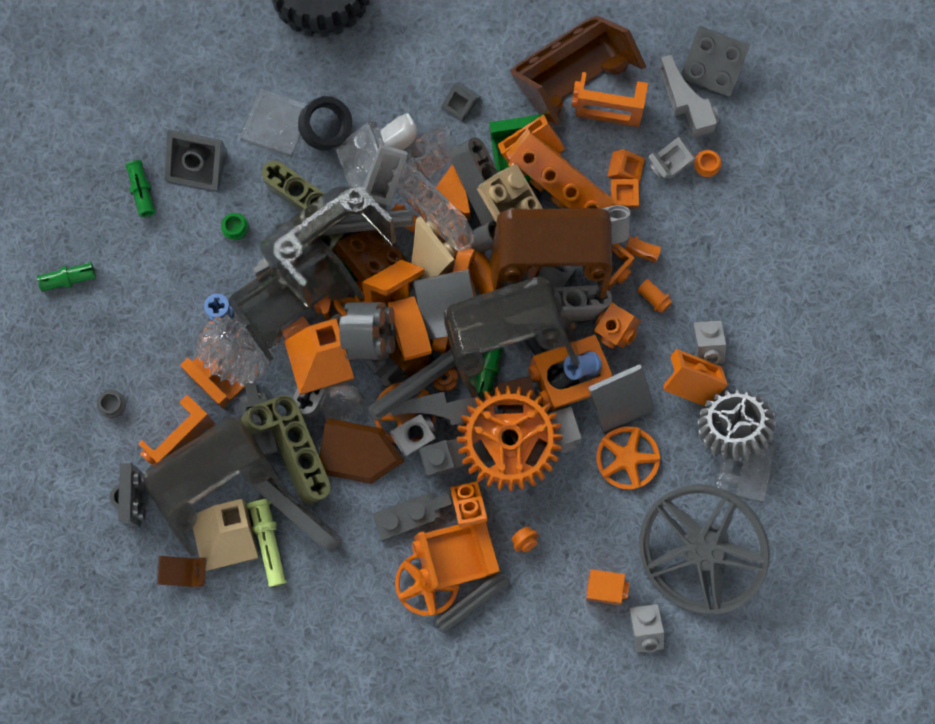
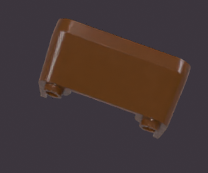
M594 16L586 19L515 65L511 70V75L537 113L544 114L549 122L557 126L561 123L557 115L561 112V108L564 105L562 98L574 90L575 81L581 82L582 72L586 73V83L602 71L620 74L627 69L629 64L642 70L647 66L629 29L603 17Z
M601 208L510 209L498 215L490 260L494 300L500 299L503 282L514 283L520 281L526 276L528 267L583 266L584 276L590 280L597 281L600 298H606L612 273V222L610 213L607 210Z

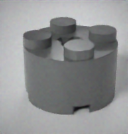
M349 302L344 306L343 309H348L346 316H341L339 336L341 348L347 349L349 353L345 355L348 360H383L388 353L394 352L395 339L391 336V324L394 323L395 313L392 307H387L383 302Z

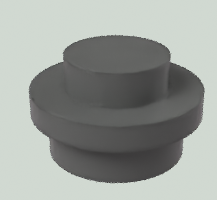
M116 390L103 392L97 400L98 411L107 418L118 417L123 413L126 406L125 398Z

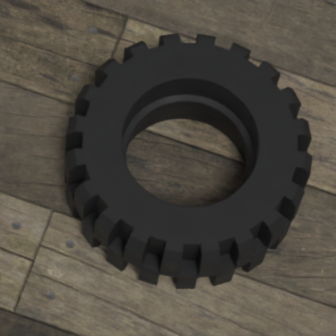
M272 0L275 11L279 13L280 19L285 24L290 23V27L294 31L300 32L303 29L306 36L313 37L314 33H320V37H328L329 32L335 31V34L338 35L344 32L343 27L348 26L352 28L357 24L356 17H363L366 12L365 5H369L370 0Z

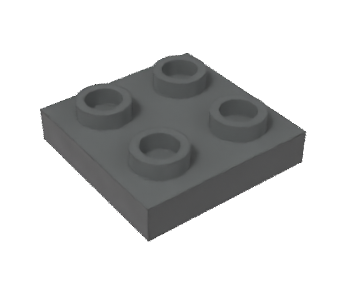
M699 25L681 76L686 81L731 97L751 44Z
M120 463L119 485L111 490L110 502L118 509L119 522L128 528H140V521L145 520L146 514L145 504L141 503V492L146 491V476L142 475V471L132 463Z

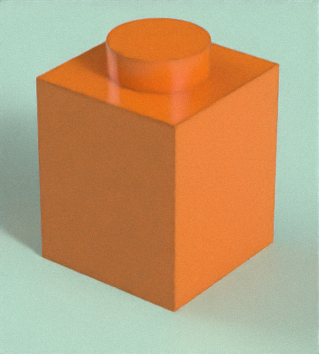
M591 569L589 571L586 600L620 605L622 599L628 598L629 582L624 581L625 574Z

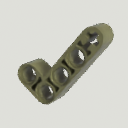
M270 161L262 168V176L266 187L309 219L351 216V213L346 208L283 163ZM272 174L275 176L280 174L282 181L279 180L277 177L271 179L270 176ZM295 188L304 189L300 196L290 195L291 191ZM317 203L326 205L325 209L321 212H314L312 210L313 206ZM352 232L311 236L310 243L317 258L325 256L327 259L332 258L337 253L333 249L336 243L349 237ZM322 240L331 242L327 249L317 248L318 243Z
M287 395L279 396L257 404L243 414L240 424L243 431L248 435H258L272 430L301 501L306 504H315L329 494L330 482L295 399ZM277 405L285 408L286 417L278 413ZM252 414L259 416L261 426L253 423L251 419ZM288 431L295 433L297 443L290 441ZM299 457H302L307 461V469H304L300 466L298 461ZM311 473L313 477L306 479L305 476ZM310 487H316L318 492H312Z

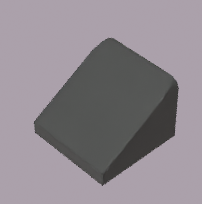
M458 82L453 84L441 107L461 121H464L481 96Z

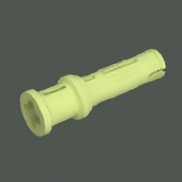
M267 499L247 503L246 508L250 509L254 525L251 528L252 532L258 536L269 583L268 586L273 587L285 584L287 581L285 580L274 530H276L277 523L272 519L269 506L271 502Z

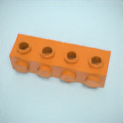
M528 128L506 153L510 160L508 165L512 166L517 163L521 172L523 173L524 171L531 177L529 182L540 192L546 189L551 193L550 199L561 209L565 206L569 209H602L614 204V201L608 194Z

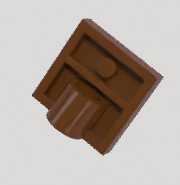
M383 229L359 231L338 241L333 248L361 284L364 280L400 260L408 262Z

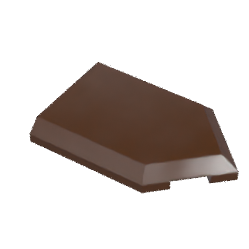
M331 418L326 419L319 454L326 475L372 484L405 462L383 428Z

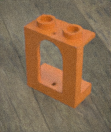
M582 72L581 82L575 81L571 107L576 108L575 117L635 127L640 126L648 83L637 81L634 98L584 90L586 73ZM585 105L600 106V107H606V108H612V109L630 111L631 114H630V115H624V114H618V113H612V112H606V111H600V110H594V109L583 108L582 106H585Z
M596 335L535 355L528 367L531 380L534 383L537 382L540 388L539 396H542V406L548 403L551 405L549 413L555 412L556 409L589 398L588 387L613 376ZM591 351L600 357L602 368L599 375L595 376L592 380L566 389L554 388L548 382V369L554 364L565 361L566 357L571 354L580 356Z

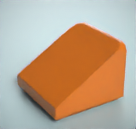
M625 149L614 151L607 177L613 179H638L640 183L645 158Z

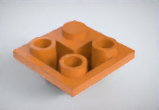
M336 318L308 326L284 341L300 395L354 379L350 362L345 357L347 355L346 349L341 348L339 325Z

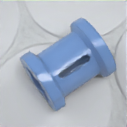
M212 294L205 300L204 309L215 325L223 326L233 319V309L229 306V301L224 295Z
M591 351L586 352L583 356L571 354L564 361L565 374L571 380L580 379L583 375L595 377L599 375L602 368L600 357Z

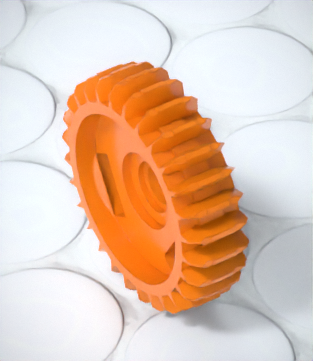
M508 385L505 394H501L498 387L495 388V396L493 397L488 391L484 392V402L478 397L475 398V403L478 406L476 409L470 405L467 406L471 416L462 415L461 420L467 425L458 426V431L465 434V436L457 438L458 443L465 444L458 452L459 454L468 455L462 460L463 465L472 463L468 471L469 474L478 471V482L483 480L484 477L488 478V488L492 486L493 482H497L498 491L502 490L504 484H508L510 492H513L514 484H518L523 491L526 481L532 487L535 486L534 477L537 476L539 479L544 480L545 475L542 470L545 469L548 472H552L553 467L548 462H558L559 460L556 455L552 454L553 451L560 452L562 450V446L555 444V441L563 439V435L555 434V431L561 428V424L552 423L556 419L557 413L548 415L547 412L551 405L548 403L542 407L540 405L542 396L537 397L535 401L531 399L532 390H529L526 396H523L522 388L518 387L516 394H513ZM498 405L523 406V413L495 414L494 407ZM506 430L515 431L518 435L517 443L512 446L504 444L501 439L503 432ZM540 439L546 442L547 445L537 464L532 467L526 464V461L536 442ZM480 440L495 462V465L490 468L483 464L473 447V444Z

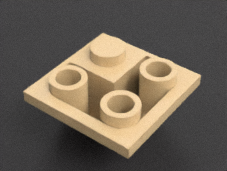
M517 163L496 173L477 188L496 222L498 215L506 210L543 209Z
M421 216L416 219L412 264L423 267L425 272L424 275L418 277V280L452 273L455 264L453 257L456 256L453 249L447 242L444 244L440 242L437 237L439 233L431 221L426 223Z
M243 499L214 505L190 516L199 558H206V571L259 558L254 534L251 529L249 512L246 508L247 503Z

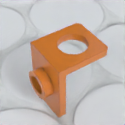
M618 243L612 244V252L624 264L611 277L608 291L617 282L622 284L632 273L629 268L635 260V257Z

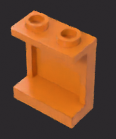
M188 395L179 403L190 415L155 450L149 447L143 440L138 443L144 449L140 454L157 470L163 467L168 472L215 424L209 415Z
M486 522L460 528L459 525L427 533L420 532L417 533L414 537L415 541L412 542L414 556L416 559L420 558L423 568L419 571L423 586L428 587L429 592L490 577L500 571Z

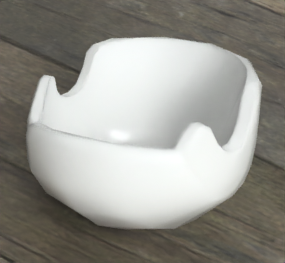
M406 113L397 117L381 130L383 141L380 138L377 140L379 144L405 151L417 139L418 128L411 116Z

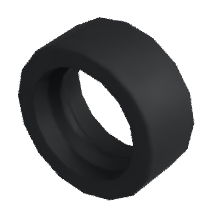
M321 96L313 99L301 110L298 118V130L302 139L310 147L317 150H330L338 147L349 137L353 128L349 108L341 100L332 96ZM319 108L332 110L339 119L340 130L331 139L318 137L310 125L312 113Z

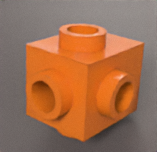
M611 302L608 309L603 311L597 318L594 331L601 335L599 341L614 349L615 345L624 349L626 345H630L637 335L636 329L642 320Z

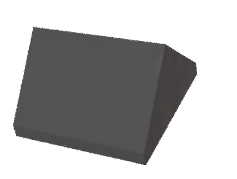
M169 129L167 131L164 180L218 191L228 153L223 140Z

